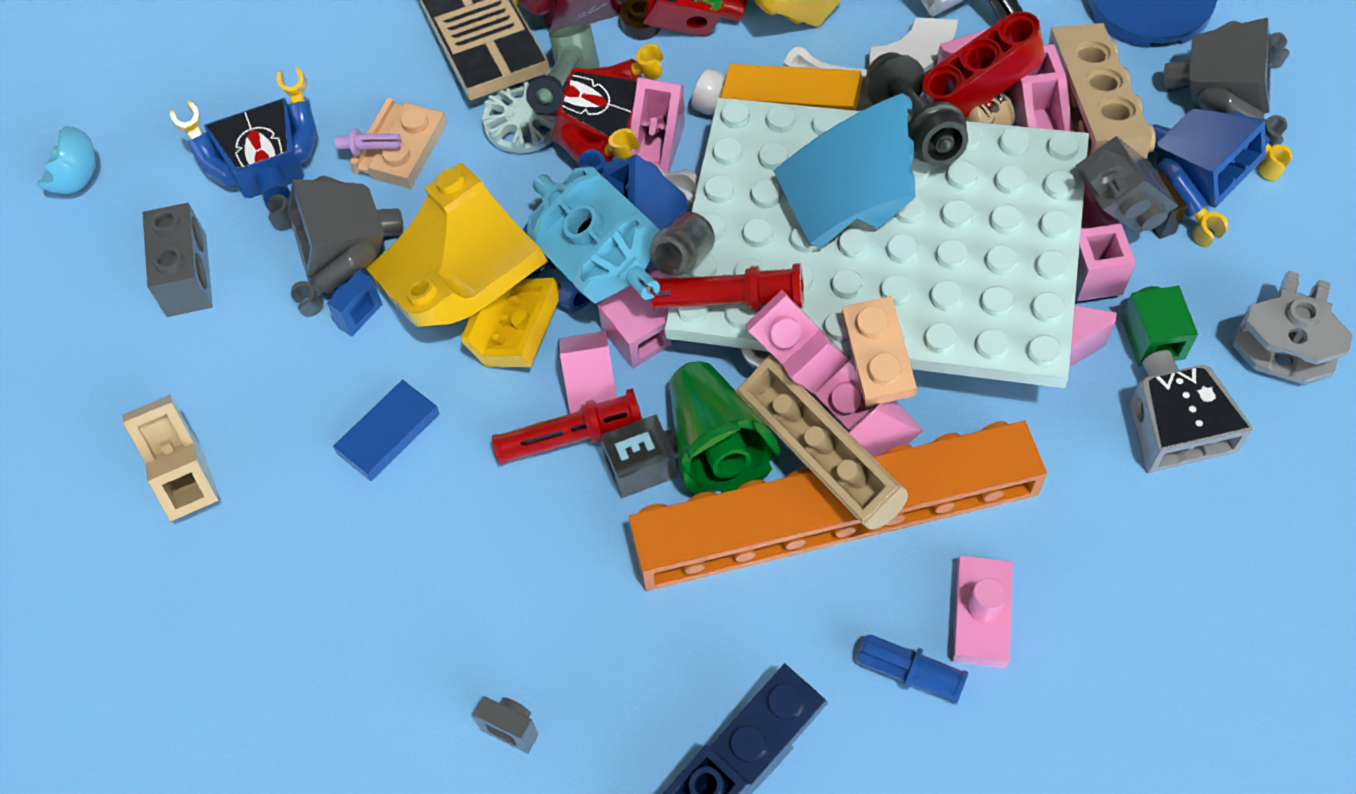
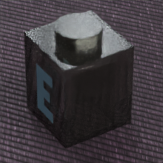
M656 414L600 435L603 456L621 499L677 478L675 459L678 458L676 436L672 429L663 430Z

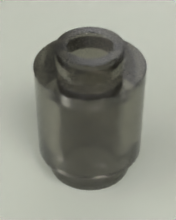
M684 212L677 215L652 240L651 259L656 268L668 275H683L691 271L714 246L715 234L711 224L702 215L694 212Z

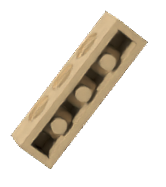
M1104 23L1051 27L1048 45H1055L1067 77L1074 132L1089 133L1087 157L1117 136L1147 160L1148 152H1153L1155 148V131L1153 126L1147 124L1144 118L1141 98L1139 95H1134L1130 85L1129 71L1127 67H1122L1118 58L1117 43L1115 40L1110 39Z

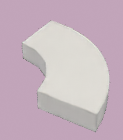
M915 17L912 29L901 40L889 45L871 47L869 66L878 56L888 52H896L915 58L925 72L936 66L939 45L955 39L958 20Z

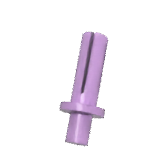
M352 129L347 136L335 137V147L337 149H350L353 155H361L362 150L400 149L402 143L396 141H402L400 134H362L359 129Z

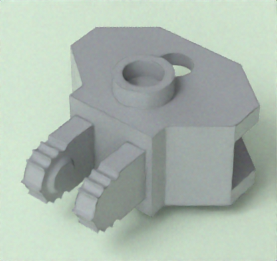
M1288 271L1282 280L1277 298L1250 306L1237 329L1233 347L1252 369L1296 383L1306 384L1333 375L1338 358L1346 356L1349 352L1353 335L1331 312L1333 303L1327 302L1330 282L1317 281L1312 287L1309 296L1296 293L1299 285V273ZM1275 356L1282 359L1290 358L1291 364L1282 365L1276 361Z

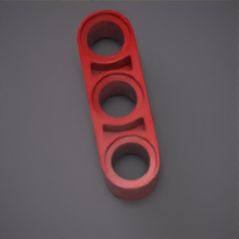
M1014 12L933 67L922 81L927 105L935 102H949L957 106L966 118L975 107L988 103L1035 70L1045 57L1038 18L1030 12Z

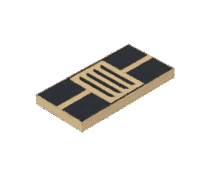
M418 0L469 101L550 72L548 60L513 0Z

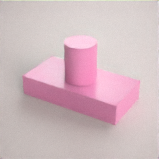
M960 555L957 563L952 662L1007 668L1010 662L1013 561Z

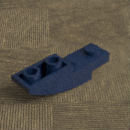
M784 663L711 746L706 744L662 794H752L794 748L792 744L828 704L827 700Z

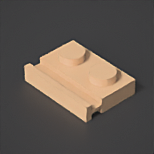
M387 97L366 134H400L402 141L396 142L402 143L401 148L362 150L361 155H354L350 161L353 173L360 175L361 172L370 174L372 179L411 189L447 125L444 112L407 102L404 105L396 104L394 99Z

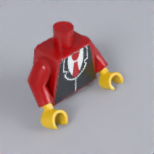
M656 44L642 46L636 53V61L629 59L612 66L592 69L577 67L572 69L566 89L563 90L564 98L562 105L557 111L551 113L556 115L551 138L554 142L560 144L577 163L581 154L588 149L599 151L603 154L605 161L612 162L613 157L628 159L632 156L630 150H637L639 148L634 131L629 129L633 116L638 77H641V74L653 80L658 79L662 75L663 68L660 62L664 59V56L659 46Z

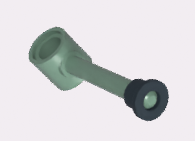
M575 24L565 26L549 34L556 64L547 76L534 79L527 87L526 99L534 111L541 114H551L560 108L564 98L562 86L566 80H569L572 69L577 67L584 69L600 67L591 25Z

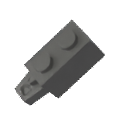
M1117 136L1075 165L1102 209L1138 234L1143 230H1151L1161 225L1167 219L1168 213L1179 206L1152 164Z

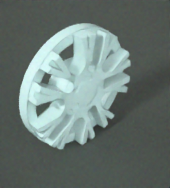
M524 81V85L507 87L497 91L498 94L495 96L490 95L488 97L489 100L485 101V109L482 115L484 132L488 140L501 150L519 154L531 153L553 142L551 136L556 115L541 114L530 107L526 99V90L530 84L528 81ZM494 110L502 112L499 115H492ZM540 126L551 129L544 136L537 131ZM508 132L515 135L512 142L505 141L502 138ZM531 135L532 142L524 143L523 136Z

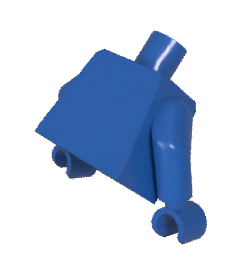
M595 149L584 151L580 156L578 168L593 167L662 232L645 271L658 269L666 265L670 259L680 254L682 255L688 230L687 198L685 194L665 178L655 164L645 161L637 154L628 159L613 157L612 162L605 161L603 154Z

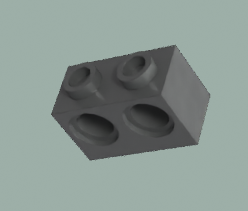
M189 202L142 212L147 287L166 317L213 308L206 233Z

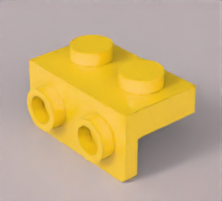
M554 278L523 279L488 306L470 316L461 336L462 343L485 367H531L559 301L558 296L561 286Z

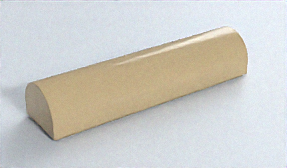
M771 355L736 389L735 392L868 529H878L890 522L902 510L908 498L907 490L804 387L794 382L786 370Z

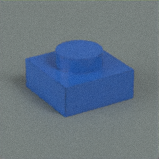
M359 270L348 282L341 284L327 302L338 328L351 337L383 305L373 279Z

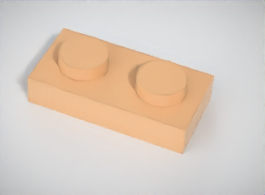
M892 296L843 306L842 317L865 406L868 407L916 396L917 386Z

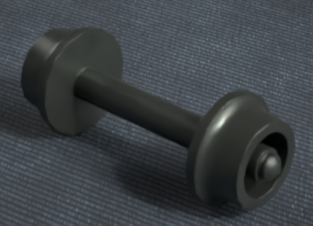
M888 52L878 56L867 69V97L873 105L901 93L910 97L912 110L907 111L911 117V120L908 122V137L914 141V158L933 166H945L960 158L966 150L969 141L966 118L961 110L949 102L924 104L919 96L923 92L922 81L925 77V71L915 58L896 52Z

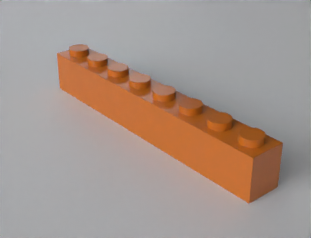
M1026 420L1011 424L999 421L985 426L978 432L961 436L959 433H948L936 438L932 443L915 447L908 444L898 445L887 450L882 455L874 456L908 492V498L902 510L890 522L878 529H868L809 468L798 469L790 473L786 478L770 482L752 480L742 484L736 490L720 494L702 492L692 496L686 502L670 506L665 504L648 505L638 513L628 516L645 591H650L1038 496L1048 473Z

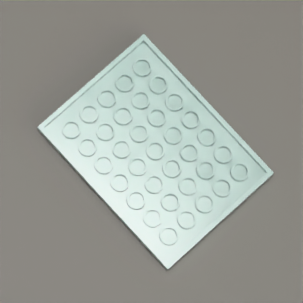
M728 98L717 99L676 278L745 274V269L756 265L761 270L791 269L793 263H801L804 277V308L802 310L850 359L853 358L842 317V307L892 296L913 370L1066 388L1069 377L1085 180L1075 165L1087 157L1089 133L966 121L969 141L966 150L960 158L945 166H933L916 158L913 159L911 169L915 175L916 198L880 228L856 219L824 247L818 248L809 244L773 171L813 139L860 111ZM746 303L669 308L665 325L667 339L768 351L745 326L759 312L748 309Z

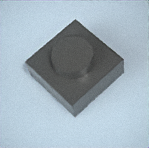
M483 696L473 713V717L482 732L526 754L530 752L538 737L533 720L529 718L531 712L512 699L503 697L500 703Z

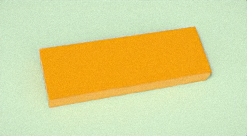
M729 64L720 98L856 111L862 84L861 70Z

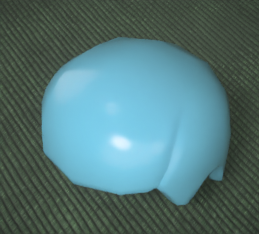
M64 126L59 131L58 146L53 147L49 160L44 165V175L37 183L39 189L70 194L82 190L87 185L93 175L96 164L93 144L85 132L70 126Z

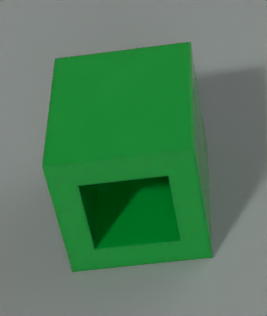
M1149 286L1131 293L1121 321L1138 367L1143 366L1142 362L1146 357L1162 350L1170 351L1175 361L1185 360L1198 336V332L1180 286L1165 288Z

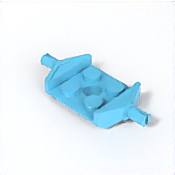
M593 167L575 168L561 184H555L547 174L537 176L544 185L542 186L537 180H534L532 186L543 197L541 199L543 203L528 217L527 235L542 249L543 253L594 304L630 285L643 299H652L654 296L647 290V287L649 286L657 294L660 285L645 269L660 240L662 232ZM592 218L588 228L578 233L581 224Z

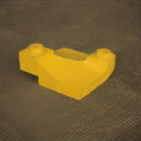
M460 162L453 168L441 172L436 180L424 187L427 197L411 224L391 247L366 267V270L404 316L415 327L452 324L474 315L548 262L542 249L518 226L486 189L482 180Z

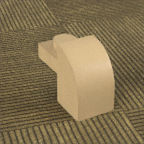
M171 394L122 415L123 424L146 463L147 481L170 522L218 501L216 485L202 448L192 428H188Z

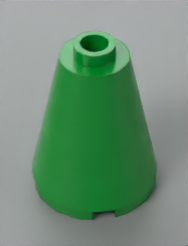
M697 361L681 366L671 377L670 393L680 474L688 490L694 494L706 491H721V493L736 490L746 482L766 478L772 470L769 462L774 453L779 456L780 452L774 432L710 363Z

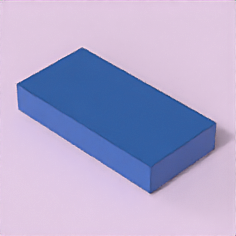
M402 379L336 442L333 448L342 459L369 481H372L440 414L438 407Z

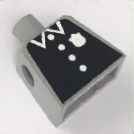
M1168 350L1158 351L1146 357L1142 364L1148 377L1139 382L1131 398V411L1147 473L1238 453L1253 429L1211 367L1198 365L1179 370L1171 352Z

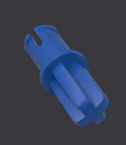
M874 635L866 636L858 654L860 665L905 682L903 688L909 689L910 685L950 700L951 703L956 705L969 673L968 671L959 670L922 655L923 649L919 647L917 652H914Z

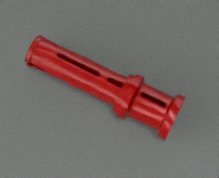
M793 263L791 269L761 270L758 265L750 266V268L745 269V274L653 278L660 285L659 291H671L672 293L671 295L654 296L651 299L654 310H659L660 308L746 303L748 309L760 311L762 306L766 305L781 290L801 309L804 308V277L801 263Z
M634 388L627 389L624 396L600 403H595L593 399L585 401L586 404L581 405V411L537 422L499 435H492L493 447L499 464L504 465L506 462L551 451L587 439H591L592 443L597 442V444L605 442L606 436L634 428L638 432L645 431ZM621 413H626V414H624V415H620V416L613 417V418H610V419H605V418L610 417V416H614V415L621 414ZM586 424V426L579 427L576 429L572 428L578 425ZM561 430L563 431L562 433L555 434V435H552V436H548V437H545V438H541V439H538V440H534V441H531V442H527V443H524V442H523V441H526V440H530V439H533V438H536V437H540V436H543V435H547V434H550V433H554V432H557V431H561Z

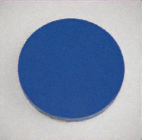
M1088 0L1094 12L1093 19L1096 23H1104L1110 35L1133 45L1149 47L1150 43L1178 41L1179 44L1190 41L1209 24L1217 0Z

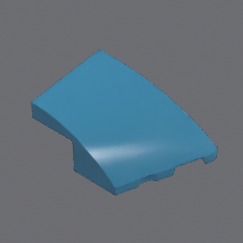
M901 93L856 113L813 139L773 171L809 244L818 248L824 247L856 219L880 228L916 198L915 175L911 169L914 159V141L908 137L907 111L912 110V101L909 96Z

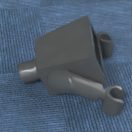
M1268 18L1245 23L1230 21L1215 30L1197 34L1192 38L1190 61L1165 63L1164 81L1166 90L1190 87L1194 109L1221 113L1240 112L1248 117L1265 120V134L1270 138L1268 144L1271 146L1281 145L1284 141L1282 134L1287 129L1286 119L1280 115H1273L1265 119L1264 113L1270 112L1271 68L1281 67L1290 54L1289 50L1284 48L1287 44V39L1280 32L1270 35Z
M320 176L314 180H292L288 199L284 195L274 194L267 203V207L271 211L268 219L277 230H286L292 227L306 275L315 279V282L312 284L307 281H300L291 288V297L297 303H300L298 310L306 317H312L321 311L324 304L323 297L321 296L322 293H332L341 284L353 277L358 270H363L379 257L384 236L401 235L403 232V217L399 208L376 209L369 187L364 184L345 183L328 176Z

